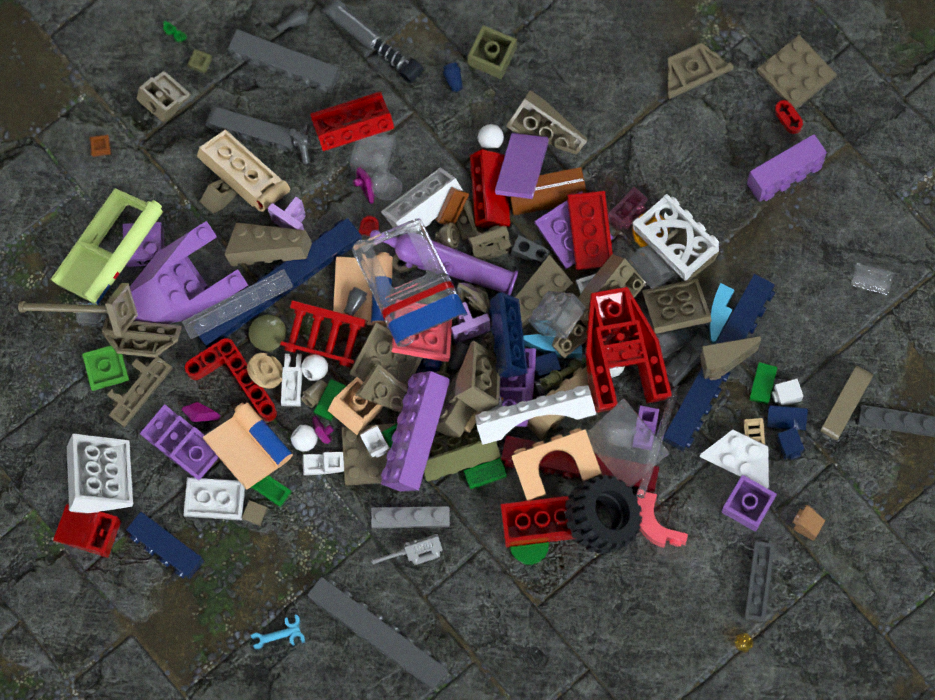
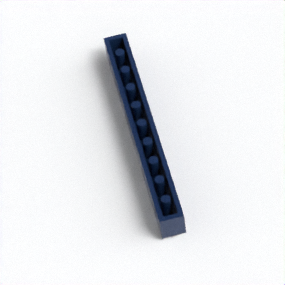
M348 218L338 221L333 229L324 231L316 241L312 242L307 259L290 260L283 264H277L268 275L260 276L255 284L246 286L241 294L229 298L226 301L227 304L221 308H215L207 318L198 320L193 327L195 333L206 348L228 337L336 260V257L342 256L362 242L361 234Z
M756 274L753 275L716 344L746 339L749 333H754L758 325L755 323L757 318H762L767 309L764 305L767 301L771 302L775 295V291H773L775 284ZM700 370L663 437L664 442L682 452L686 447L690 448L695 439L692 437L695 431L699 432L703 425V421H701L703 415L709 414L713 406L710 404L712 399L718 398L722 390L719 387L722 381L726 383L731 372L721 376L720 379L710 380L709 378L704 379L703 370Z

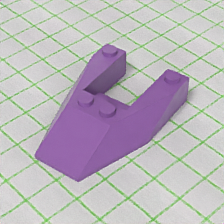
M207 221L157 252L131 284L130 290L138 314L134 321L171 324L199 317L248 286L237 269L209 288L204 289L184 259L217 237Z

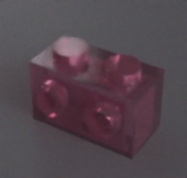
M633 187L609 212V222L619 231L623 228L628 229L632 222H634L633 217L636 214L640 216L646 210L645 205L648 198L637 188Z

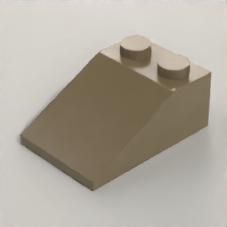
M761 337L702 346L700 360L704 379H720L721 376H724L758 351Z
M475 341L471 342L457 376L455 397L481 413L499 405L500 376H498L496 371V355Z

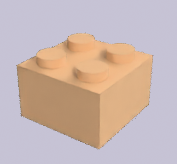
M358 377L333 399L328 409L333 416L356 435L383 408L382 405L355 396L364 383Z

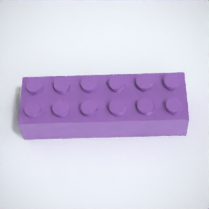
M432 371L412 374L410 377L408 391L403 398V408L397 419V429L392 436L393 444L387 453L386 467L381 474L382 485L398 491L419 490L450 379Z

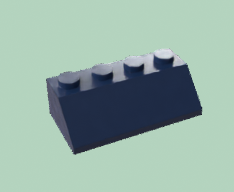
M503 292L498 293L490 300L491 307L489 308L493 324L491 331L495 341L493 349L497 358L496 371L498 376L504 378L528 374L519 299Z

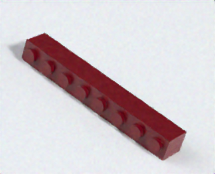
M506 436L502 462L508 467L515 468L512 455H515L514 451L521 448L526 450L532 449L533 444L538 442ZM560 450L552 451L546 454L540 461L539 470H542L544 474L554 475L556 473L561 474L566 479L576 477L581 478V481H583L575 459L567 452ZM595 454L601 475H611L616 477L617 480L621 479L626 483L627 487L630 486L635 490L649 493L655 492L659 472L658 466Z

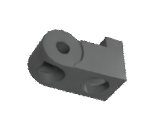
M518 235L510 255L541 266L546 260L549 250Z

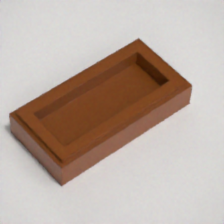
M451 186L436 221L443 225L448 223L456 224L469 193Z

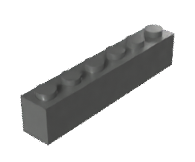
M238 29L228 47L230 56L237 61L243 60L253 67L265 68L271 74L278 73L287 80L299 81L305 87H315L321 93L328 92L332 94L340 76L339 68Z

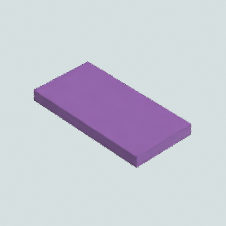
M511 134L495 188V194L533 199L549 143L548 137Z

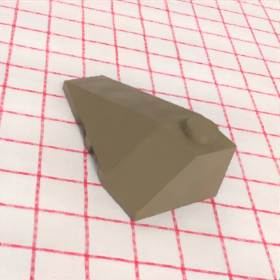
M531 90L506 125L507 128L516 134L548 137V144L576 155L587 142V139L549 103Z
M459 283L457 286L458 295L462 303L466 302L470 314L476 318L488 314L490 326H492V317L489 313L491 306L486 290L479 285Z

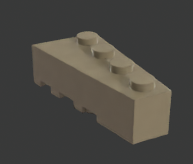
M236 223L225 256L231 267L238 266L240 263L251 265L260 261L271 263L282 259V261L307 259L312 242L306 230Z
M550 255L515 297L519 299L522 329L536 319L539 313L546 311L543 308L544 306H547V309H549L573 290V282Z

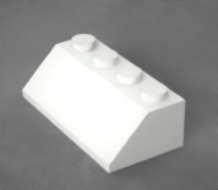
M439 168L382 210L381 213L400 236L406 233L416 234L420 229L428 226L432 220L438 217L451 186L460 190L462 188L455 177Z

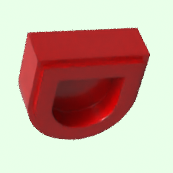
M366 216L361 220L359 228L361 235L370 236L373 230L379 231V222L375 217Z

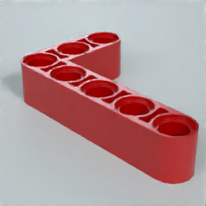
M224 338L186 362L185 371L192 380H199L226 363L260 417L266 422L273 421L276 418V408L264 388L257 385L253 380L247 384L242 382L245 377H250L247 372V362L232 340ZM225 346L232 347L231 351L227 353L222 352ZM210 356L215 357V360L212 363L206 362L207 358ZM236 361L242 362L238 368L232 367ZM192 367H199V370L196 373L190 372V369ZM261 392L262 396L259 399H254L253 394ZM265 408H272V412L270 414H263V410Z

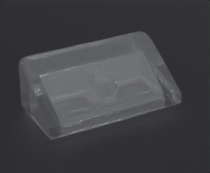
M857 263L851 285L888 294L894 273Z

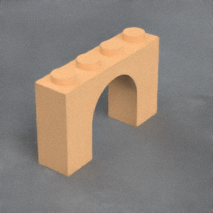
M581 428L570 431L568 436L557 435L552 437V441L544 444V441L533 444L532 449L526 450L521 448L514 451L515 455H512V459L527 501L546 495L539 476V464L541 459L549 452L560 450L569 453L576 461L583 482L601 475L586 430L581 431Z

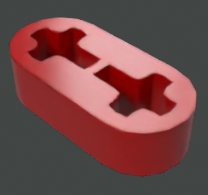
M779 101L775 108L777 118L789 133H799L803 126L802 118L789 101ZM781 106H782L783 108H786V107L788 108V109H787V114H788V116L786 115V113H785L784 111L780 112ZM791 120L793 123H798L797 128L795 126H790Z

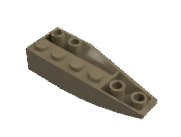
M612 254L588 283L568 312L552 343L553 348L563 358L587 341L591 293L628 287L635 298L646 284L644 279L625 258Z
M489 331L480 342V345L495 354L493 349L495 344L492 331ZM460 369L449 382L436 431L448 437H460L470 417L476 411L455 397L456 379Z

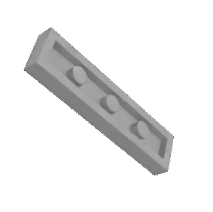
M450 507L371 508V527H450Z

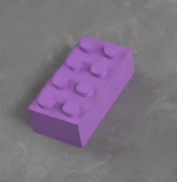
M815 134L751 170L747 185L758 202L762 200L767 201L779 190L783 192L788 189L791 183L795 181L800 182L805 179L808 173L819 171L825 161L827 152Z

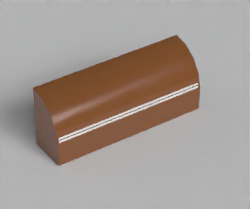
M582 168L539 175L533 199L509 196L513 215L556 208L567 201V195L578 194L581 191L586 193Z

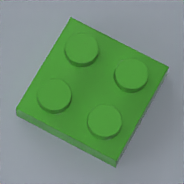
M112 346L82 354L92 391L130 381L123 354H117Z

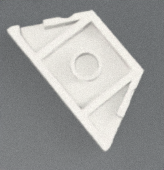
M730 431L700 454L701 458L740 477L744 475L765 488H769L768 446L738 431Z

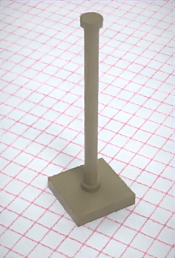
M121 283L105 305L27 303L26 301H20L18 304L19 312L22 313L26 311L108 313L114 335L120 337L123 336L138 316L129 283Z

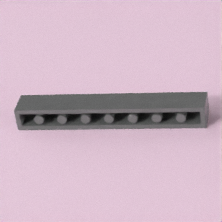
M321 576L307 595L308 598L435 692L449 673L448 669H446L448 665L440 659L435 661L430 657L431 653L427 649L416 647L414 645L416 642L407 635L404 638L399 634L400 630L393 624L388 626L383 622L384 618L378 613H370L367 610L369 608L360 600L355 602L351 599L353 595L347 590H339L336 588L337 583L329 577L324 579Z

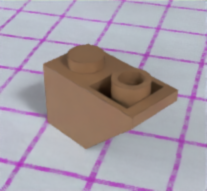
M806 505L804 510L799 509L792 522L796 524L793 530L814 541L825 520L811 507Z

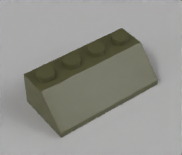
M476 423L470 433L463 431L460 437H448L444 434L435 436L424 470L426 480H437L442 476L455 474L460 470L472 468L478 464L495 460V458L501 457L497 442L494 441L482 445Z

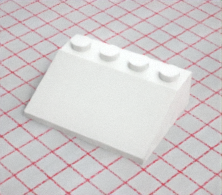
M72 434L67 445L69 511L93 513L132 507L133 495L129 440Z

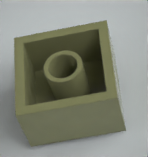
M483 25L467 57L468 66L502 79L517 49V39Z

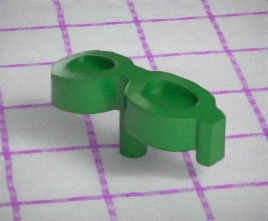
M166 20L163 22L164 32L167 35L174 34V39L177 42L187 39V35L184 32L176 30V27Z

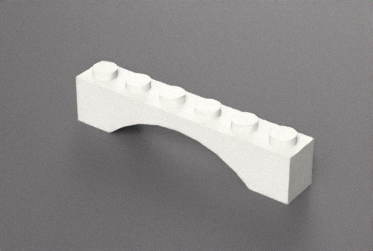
M589 385L578 386L572 390L559 391L553 395L540 396L534 400L521 401L515 405L503 406L493 411H484L475 415L482 445L501 440L513 427L536 416L563 415L581 419L596 415Z

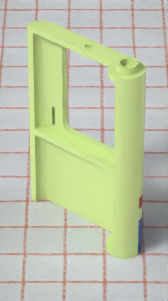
M115 188L50 280L62 288L98 305L163 213L161 210L162 206L154 200L152 202H144ZM127 205L143 211L114 253L99 247L100 242Z

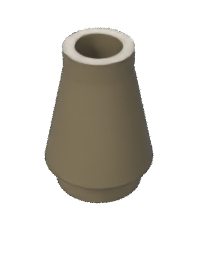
M321 379L315 382L302 393V402L310 408L318 405L327 384Z

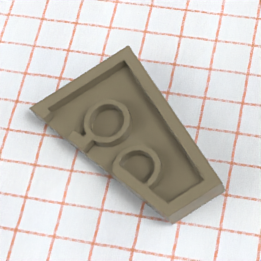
M376 364L355 396L401 413L403 398L407 394L408 388L382 366Z

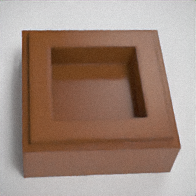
M109 135L90 137L92 157L111 154Z

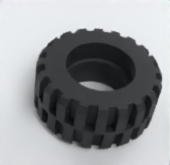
M600 475L579 484L568 496L569 500L566 501L565 508H567V511H565V518L568 520L566 523L567 527L571 529L572 537L578 540L577 543L581 547L586 546L585 549L590 552L595 551L596 554L611 553L634 541L640 531L641 526L639 524L642 523L640 512H642L641 505L639 506L637 502L639 499L637 495L634 496L632 493V488L630 486L627 487L626 483L621 479L617 480L616 477L611 475ZM596 500L601 501L608 508L612 518L611 529L606 528L599 521L595 511Z

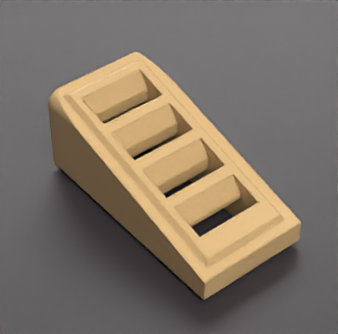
M763 418L743 420L744 435L749 437V434H759V437L750 438L765 445ZM758 426V429H748V427Z

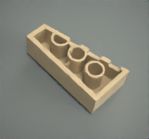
M587 366L584 369L580 367L574 372V377L570 380L568 378L559 385V389L556 391L554 389L551 390L546 396L556 394L559 391L572 390L578 386H587ZM563 415L536 416L528 420L527 426L542 441L547 437L548 430L550 428L555 430L565 417Z

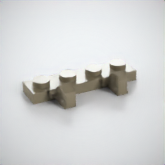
M158 356L151 363L146 362L145 365L135 359L131 366L140 373L137 381L122 396L114 392L113 389L107 394L114 401L112 406L115 407L109 414V417L124 428L173 369L172 366Z

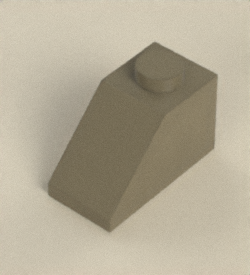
M220 179L208 185L200 203L214 214L224 209L238 193Z

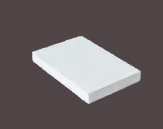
M187 477L183 515L184 517L242 520L245 487L239 480L201 478L198 481L195 478Z

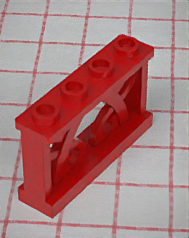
M381 91L310 114L323 151L394 129L391 114ZM362 119V120H360V121H357V122H354V123H351V124H348V125H343V124H345V123H348V122H351V121H354V120Z

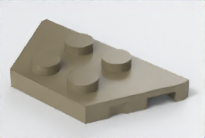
M702 43L669 57L668 98L671 99L733 70V64L725 62L720 58V55L710 51Z

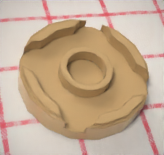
M257 353L252 356L247 364V372L250 378L263 388L270 389L278 386L282 382V364L275 357L267 356V353Z

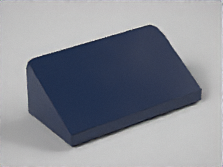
M769 406L767 428L792 429L796 427L797 430L806 431L808 409Z

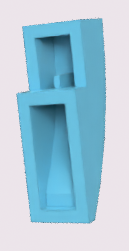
M720 283L710 314L712 322H709V339L712 345L716 344L733 310L727 307L733 296L734 289Z
M557 333L523 335L525 346L536 349V351L543 354L556 352L557 357L563 358L552 346ZM582 345L565 358H582Z

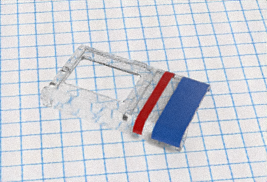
M413 219L369 239L357 241L354 244L352 252L398 347L411 344L415 340V335L458 316L468 315L421 219ZM408 233L427 273L422 277L393 288L373 247L397 235Z

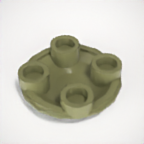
M266 314L259 316L252 322L248 335L250 342L256 348L270 353L281 346L280 343L281 341L284 342L287 331L285 324L280 318Z

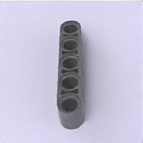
M218 107L211 108L205 124L212 130L218 132L226 130L232 136L286 152H291L294 145L293 137L290 135L291 129Z

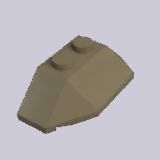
M106 318L102 334L117 354L155 358L178 341L182 326L133 321L123 336L120 337L114 335L110 318Z

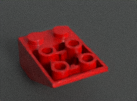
M66 504L53 541L108 558L121 521L116 516L100 511L93 513L69 511V504Z

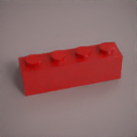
M568 496L501 504L506 547L574 539L571 535V529H568L566 524L568 520L565 518V511H567L565 505L566 501L569 500Z

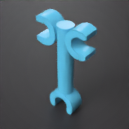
M295 615L296 622L294 624H290L288 618H285L287 629L266 635L252 634V639H260V643L255 644L254 648L260 649L266 642L290 636L292 646L295 645V637H300L302 643H305V637L300 632V618L298 615Z

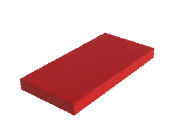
M605 191L567 195L575 269L601 268L613 254Z

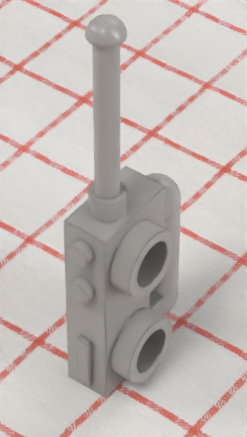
M438 534L424 539L414 540L410 543L407 542L404 545L405 549L374 560L372 559L371 563L375 564L407 554L408 560L417 565L439 558L440 551L443 550ZM431 551V552H429V553H426V554H423V555L418 556V554H422V553Z

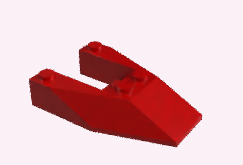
M624 287L591 293L586 342L587 381L595 412L609 411L618 406L610 369L638 365L646 404L663 401L671 397L672 394L659 339L629 288Z

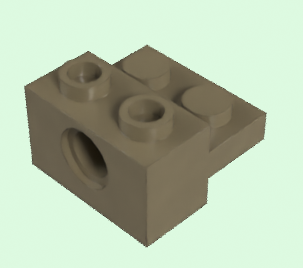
M162 71L155 78L151 77L139 87L137 100L165 123L177 112V108L190 98L191 94L165 71Z
M493 226L486 232H475L471 234V237H468V244L473 257L483 261L511 252L509 233L506 226Z

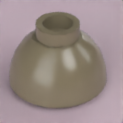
M454 223L444 225L439 232L435 233L436 242H440L453 249H456L458 246L459 231Z

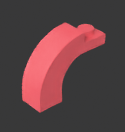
M638 490L637 497L639 500L637 502L639 506L641 505L642 512H640L642 523L639 524L641 526V533L650 542L663 548L666 541H670L669 544L680 547L681 544L685 545L688 534L664 528L657 522L654 516L657 494Z

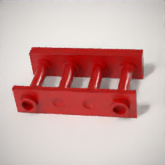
M292 301L290 308L295 310L294 313L296 315L288 343L282 341L280 345L285 346L284 350L293 353L296 350L317 354L340 361L339 365L351 367V364L354 365L355 360H351V355L357 333L361 327L366 328L368 321ZM306 313L313 314L312 318H314L307 347L305 348L296 345L302 318ZM324 317L331 319L332 323L325 353L314 350L320 324ZM344 322L350 324L349 328L351 329L344 356L340 357L332 355L339 327Z

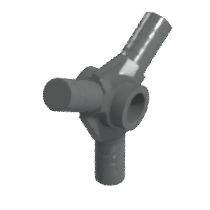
M308 122L303 124L302 130L299 132L296 129L290 130L294 146L299 147L302 164L310 163L307 145L311 144V136L308 134L311 125Z

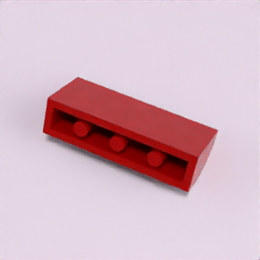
M483 149L470 155L475 226L488 229L493 226L507 227L510 226L508 196L495 194L505 155Z

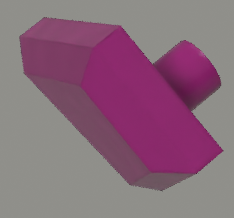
M361 167L356 168L357 179L353 180L354 186H360L369 204L374 203L375 196L370 176Z
M199 402L182 408V411L192 422L219 420L221 416Z
M317 415L313 416L312 425L315 433L323 443L328 444L332 440L330 433L334 431L333 427L330 424L324 427Z

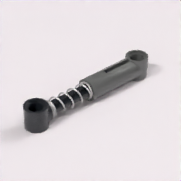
M331 0L323 8L322 13L329 21L338 24L369 50L373 48V51H378L380 56H384L386 61H390L392 66L397 67L399 75L409 84H412L424 71V68L418 61L413 58L407 59L405 56L402 57L398 54V51L395 52L392 49V46L389 47L385 44V41L380 40L381 35L348 10L342 1Z

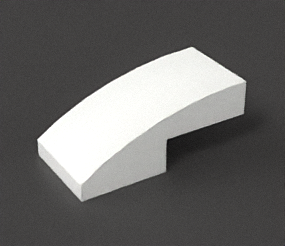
M324 452L323 454L302 456L303 475L344 472L343 452Z

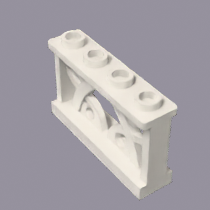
M666 194L644 215L632 222L633 230L686 281L693 272L715 253L719 252V241L713 235L710 236L700 222L696 223L692 219L691 213L679 206L680 204L676 198ZM669 208L673 211L671 216H668L665 212V220H661L659 214L662 209ZM655 216L657 222L646 226L645 224ZM667 228L686 229L687 245L672 244L667 247L665 245L668 239ZM660 229L664 232V236L661 238L656 236L657 233H661ZM699 242H704L707 245V250L704 253H696L692 250L693 248L696 250L702 249V247L698 246ZM675 249H681L679 255L674 253ZM691 255L697 258L691 265H686Z

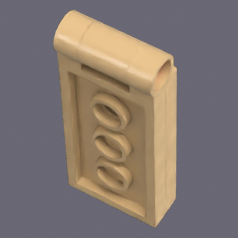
M226 130L199 147L197 157L252 207L255 206L261 212L290 192V187L284 180H281Z

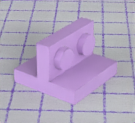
M295 197L285 211L273 203L269 206L268 212L272 222L281 228L304 230L301 223L305 217L302 200Z
M464 302L463 305L467 313L457 315L459 325L451 327L455 345L458 341L464 342L491 331L488 314L472 319L467 304Z

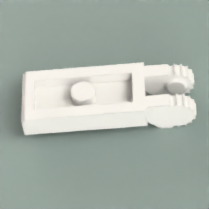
M285 354L282 372L281 406H301L302 354H297L296 367H290L291 356L290 354Z

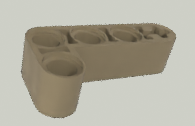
M856 365L820 432L836 441L839 439L874 375L873 373Z

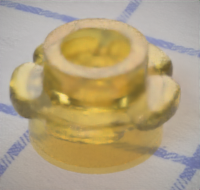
M746 633L736 636L735 645L738 650H743L744 653H747L753 647V640Z

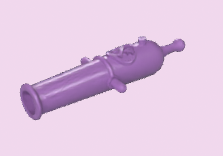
M373 230L370 233L371 240L381 241L395 248L398 258L406 262L405 266L408 268L416 265L422 270L438 275L444 274L445 277H454L511 295L518 271L511 272L415 233H406L399 238L381 234L378 230Z

